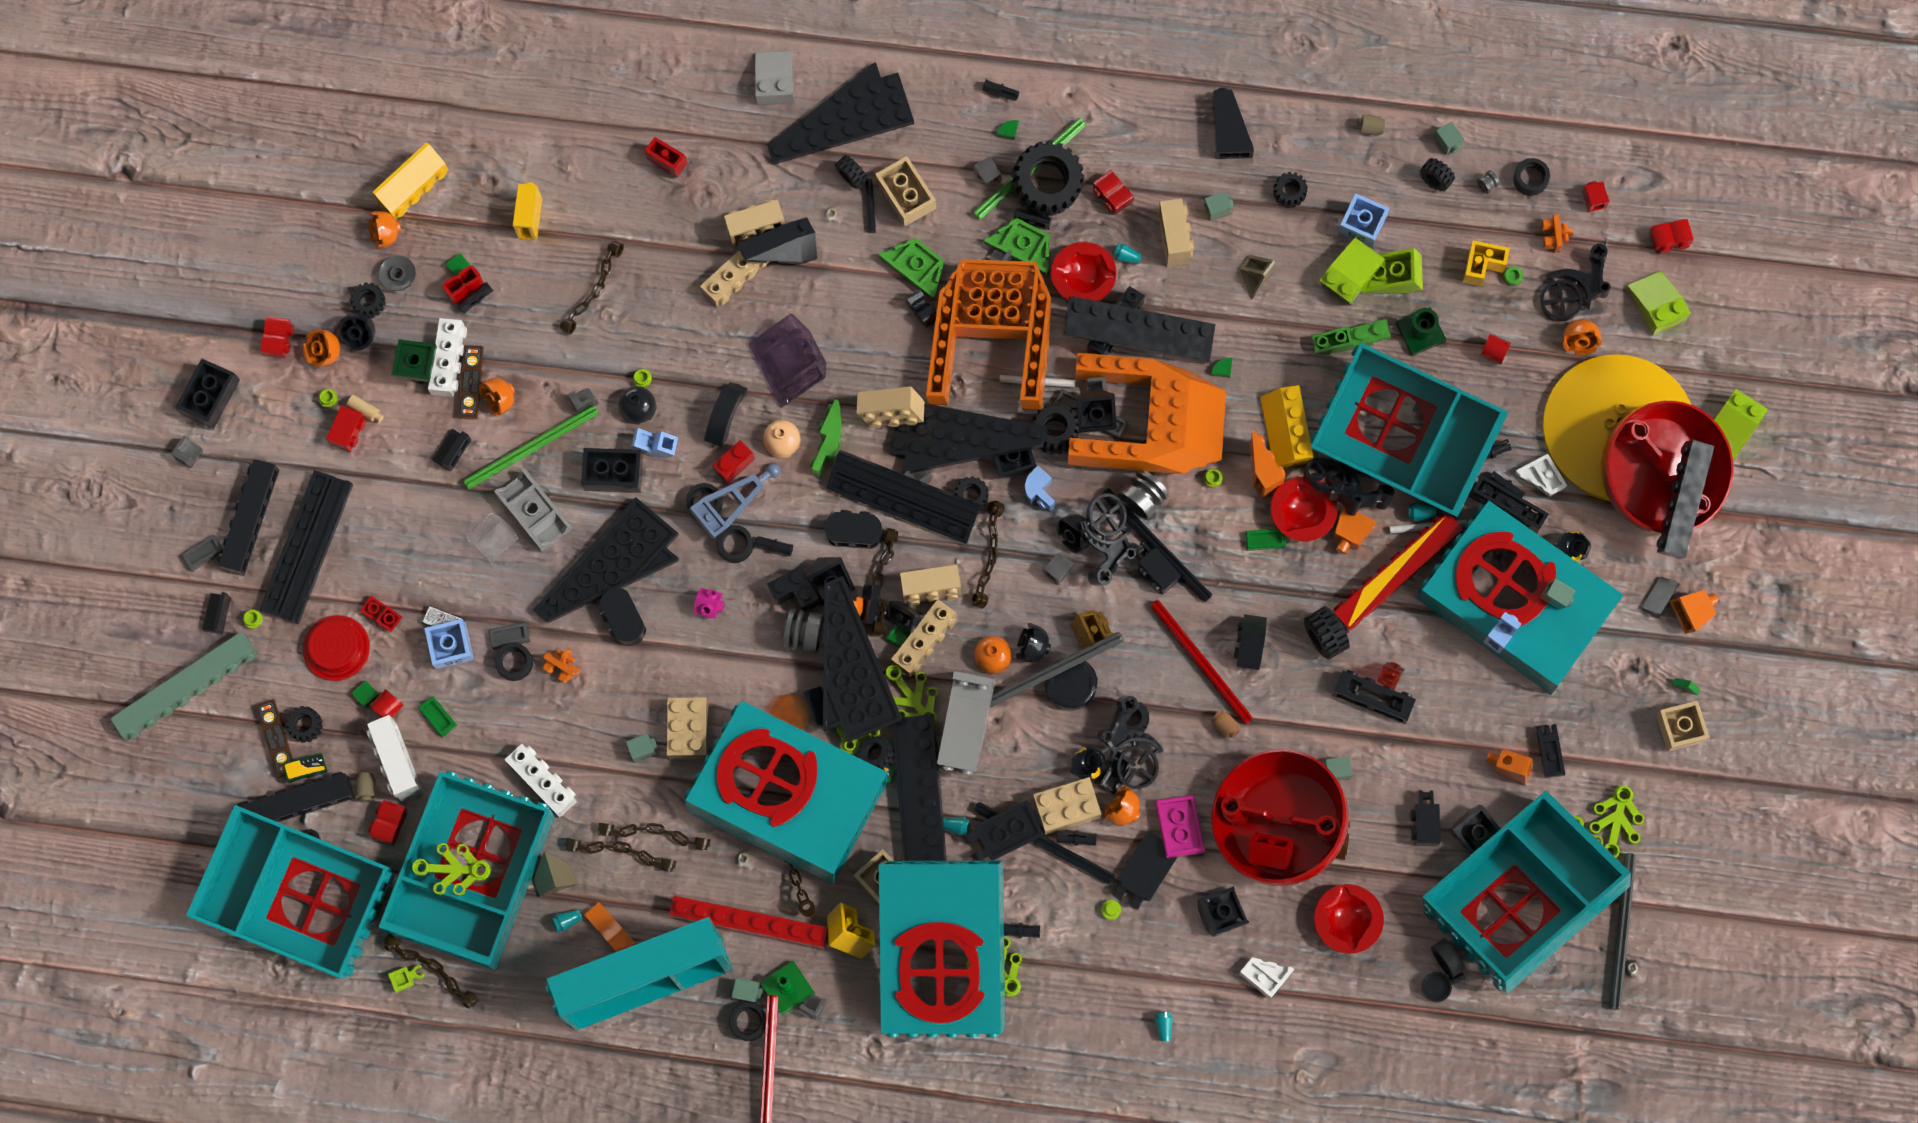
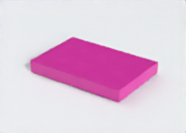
M1194 795L1156 800L1155 806L1166 858L1205 853Z

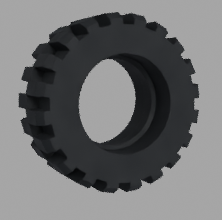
M1041 141L1036 143L1035 146H1029L1025 152L1021 153L1014 165L1011 174V187L1015 190L1013 194L1015 198L1019 197L1021 206L1026 205L1028 207L1027 210L1031 213L1034 210L1037 211V215L1042 216L1044 213H1047L1048 216H1053L1056 212L1060 214L1066 208L1068 209L1072 206L1083 188V166L1078 163V156H1073L1071 154L1072 150L1069 147L1067 149L1062 148L1063 144L1059 142L1057 145H1053V141H1047L1046 144H1043ZM1047 163L1061 171L1064 177V186L1058 193H1043L1033 185L1030 175L1036 165Z

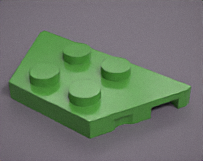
M1016 218L1008 226L997 230V233L991 237L985 238L984 244L994 249L996 248L1005 254L1008 250L1012 251V258L1017 261L1036 262L1040 273L1048 275L1050 234Z
M914 238L905 244L894 246V249L886 252L882 251L878 254L879 258L932 300L935 299L944 260L917 238Z

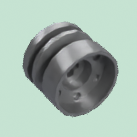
M1139 469L1136 472V476L1131 478L1133 486L1126 484L1119 491L1118 497L1135 515L1148 520L1156 511L1154 504L1162 505L1163 500L1169 497V492L1156 477L1145 470Z
M791 608L784 624L783 647L790 649L793 641V650L797 651L800 643H803L804 652L817 654L823 634L824 614L811 612L808 619L805 620L803 610H800L797 618V610Z

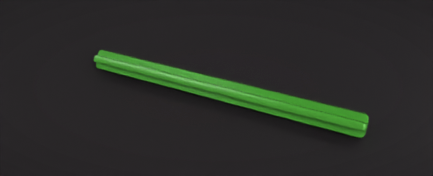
M1078 118L1053 140V145H1057L1059 142L1064 146L1085 127V122ZM1044 163L1036 165L1032 169L1031 175ZM1012 178L974 211L977 219L981 220L1014 191V188L1011 187Z
M594 405L586 408L464 479L466 487L468 489L473 488L598 415L597 409Z

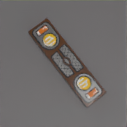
M464 345L458 411L459 419H478L483 346Z
M272 699L255 706L276 775L280 778L285 776L282 764L292 761L293 757L276 701Z

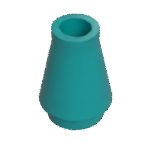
M1118 243L1113 257L1117 258L1116 260L1135 263L1137 265L1142 254L1124 243Z
M1420 503L1410 504L1409 506L1410 520L1420 521L1438 516V508L1435 506Z
M943 817L944 830L959 836L968 835L970 820H967L966 817Z
M579 909L555 914L556 916L552 918L557 932H564L577 922L583 920Z
M1171 1012L1155 1013V1018L1153 1019L1159 1035V1041H1170L1173 1023Z

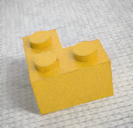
M1473 240L1469 248L1463 283L1482 286L1486 270L1503 273L1507 265L1510 248Z
M840 902L827 915L829 946L860 959L875 947L874 930L858 924L857 909Z

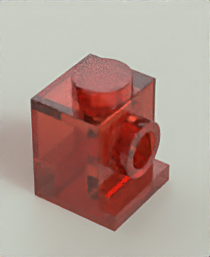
M1386 662L1382 667L1377 683L1395 690L1405 669L1395 662Z

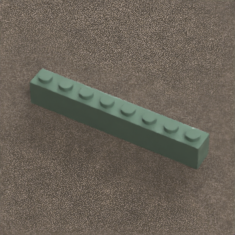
M241 631L110 719L125 740H134L140 735V732L154 727L158 720L169 717L173 710L187 705L191 698L202 695L206 688L220 683L224 676L235 673L239 666L254 660L258 652L248 637Z

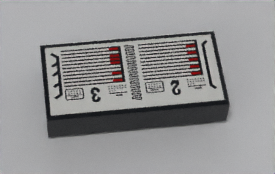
M429 605L421 623L431 627L459 619L465 621V619Z

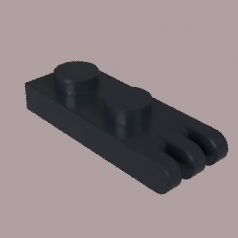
M1556 724L1551 725L1552 732H1550L1548 725H1544V733H1542L1541 726H1536L1545 779L1565 776Z

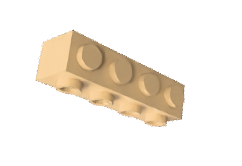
M738 251L700 286L701 292L716 307L721 304L724 305L729 300L731 294L738 292L743 287L744 282L748 279L751 280L756 275V271L761 267H765L770 261H767V263L745 262L740 251Z
M937 599L913 633L910 634L891 659L892 664L899 666L901 671L909 677L913 673L917 674L922 668V661L925 658L929 659L934 652L932 648L936 643L940 644L946 635L944 633L948 628L952 629L956 624V612Z

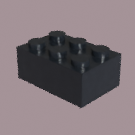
M201 358L175 408L181 415L214 429L240 379L234 372Z
M584 448L581 477L583 490L641 493L643 454L641 450Z

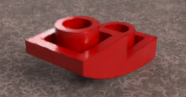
M372 595L360 610L361 613L389 632H392L403 618Z

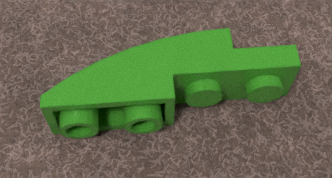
M1387 319L1353 328L1348 326L1312 336L1316 354L1350 351L1354 349L1355 345L1359 346L1360 343L1373 346V343L1391 339Z
M836 399L833 404H829L826 411L828 416L825 421L822 420L818 429L821 438L825 440H821L818 446L819 453L817 457H813L810 464L812 474L820 477L827 460L832 463L835 462L841 444L842 415L839 400Z

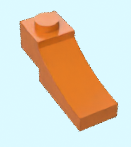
M600 902L584 914L616 952L635 944L633 939Z

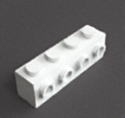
M439 318L435 343L437 349L428 386L431 395L454 397V392L458 390L457 374L461 372V362L459 361L460 356H463L464 353L462 342L463 338H466L467 327L464 326L462 320Z
M521 744L505 761L549 805L559 818L562 817L577 802L574 798L576 794L569 787L565 789L560 784L563 780L556 773L552 775L548 771L550 767L543 759L538 761L534 757L537 753L530 746L525 747Z

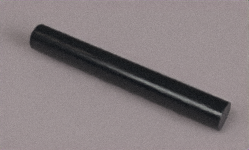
M867 179L865 186L869 233H876L873 180Z

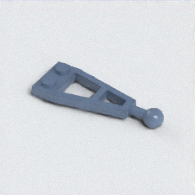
M770 463L766 466L765 472L760 476L751 475L698 501L690 507L689 511L713 540L724 532L764 487V481L768 478L779 476L780 467L776 463ZM752 483L755 489L745 499L738 489ZM731 493L740 506L725 522L709 502Z

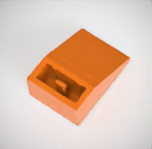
M1254 430L1249 442L1252 484L1261 498L1264 499L1273 494L1284 483L1286 474L1280 465L1277 466L1274 461L1275 456L1273 452L1265 447L1262 435L1257 434Z

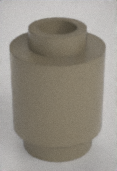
M1363 114L1362 118H1358L1357 129H1360V133L1377 136L1378 134H1383L1385 120L1381 119V117Z
M359 773L358 778H356V798L360 799V802H371V799L375 798L376 794L374 774Z

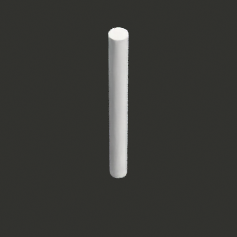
M1000 375V382L1022 384L1023 376ZM1045 378L1044 386L1075 388V380Z
M1466 519L1456 520L1461 527H1465L1467 524ZM1434 523L1389 526L1390 534L1421 531L1426 526L1430 528Z

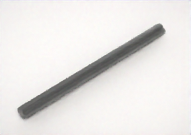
M1116 632L993 693L990 708L1122 643L1124 639L1121 633Z
M1626 853L1624 857V866L1631 872L1630 887L1620 897L1609 1008L1613 1010H1619L1622 1002L1636 855L1632 853Z

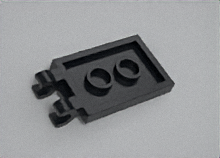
M1028 800L974 825L976 832L964 838L968 845L977 840L979 841L982 851L973 854L976 861H981L987 857L990 860H996L1045 835Z
M1147 831L1116 881L1121 884L1114 893V896L1121 899L1126 890L1132 892L1136 897L1131 906L1138 910L1144 899L1150 902L1178 857L1166 858L1162 839Z

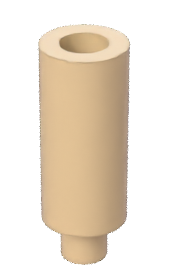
M352 395L347 402L349 408L361 412L364 417L371 421L377 420L381 422L384 416L380 414V410L356 395Z

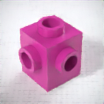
M701 588L695 598L693 613L702 615L705 618L715 619L719 612L722 613L724 608L723 594L712 589Z

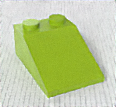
M1355 237L1331 264L1320 279V282L1352 305L1385 259Z
M1415 248L1379 254L1385 261L1362 290V293L1403 294L1422 291V255Z
M1662 271L1627 285L1652 335L1686 321L1691 314L1681 294Z
M1737 389L1734 390L1714 420L1722 429L1729 442L1733 460L1768 411L1767 408Z

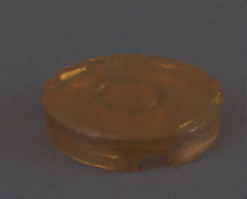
M787 694L775 701L772 706L771 715L802 730L809 721L810 710L802 697Z

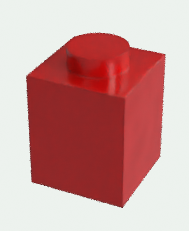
M1592 181L1585 185L1582 195L1588 213L1606 209L1610 201L1604 182L1597 183V181Z

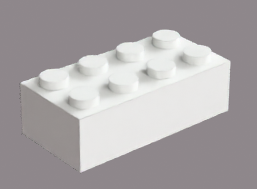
M390 715L368 723L369 730L366 732L370 741H373V744L376 746V748H373L376 758L383 764L380 766L383 776L389 781L387 787L390 794H393L394 798H398L401 802L422 794L423 790L397 723Z

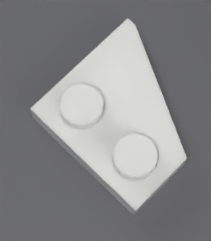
M1548 454L1515 472L1517 476L1549 497L1567 488L1566 482Z
M1252 957L1239 974L1267 998L1271 999L1294 969L1292 967L1278 966L1277 963L1264 962L1261 959Z

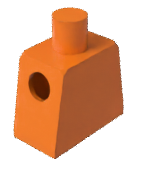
M1343 506L1333 538L1339 541L1336 551L1346 555L1349 547L1358 550L1374 529L1377 521L1358 511L1356 515L1350 516L1346 513V508Z
M1705 590L1672 599L1669 602L1684 633L1687 634L1697 631L1716 615L1713 605L1718 603V598L1713 593L1707 595Z
M1502 749L1500 755L1490 751L1486 759L1487 763L1496 766L1497 774L1526 786L1533 768L1532 758Z

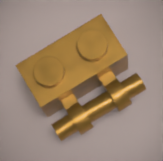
M1095 610L1078 614L1070 624L1082 649L1114 634L1110 631L1109 622L1103 616L1102 611L1096 613Z

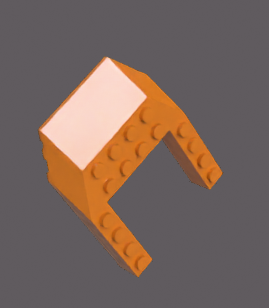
M962 259L957 266V270L949 277L950 280L946 286L939 292L926 391L929 404L948 405L957 337L1027 340L1020 402L1023 409L1042 410L1050 341L1051 296L1037 263Z
M1077 353L1075 380L1086 381L1087 378L1106 377L1107 383L1150 386L1146 444L1070 438L1068 465L1136 471L1142 469L1148 472L1184 474L1191 469L1201 468L1208 463L1222 460L1226 390L1189 370L1155 359Z

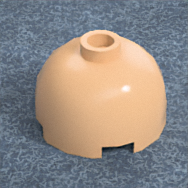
M776 420L770 423L764 431V447L775 458H789L800 448V432L790 421Z

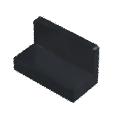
M451 429L432 460L452 471L471 442V438L463 431L459 433Z
M222 592L221 595L210 594L202 628L204 632L223 634L231 597L227 593Z

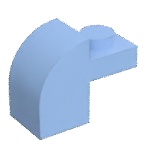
M637 428L635 429L631 447L641 450L649 456L668 458L675 454L678 437L664 432L654 434Z
M1039 466L1026 479L1025 496L1030 504L1037 500V504L1042 509L1051 511L1055 507V500L1045 490L1052 484V478Z
M1505 612L1486 637L1484 643L1500 654L1521 626V623L1514 615Z

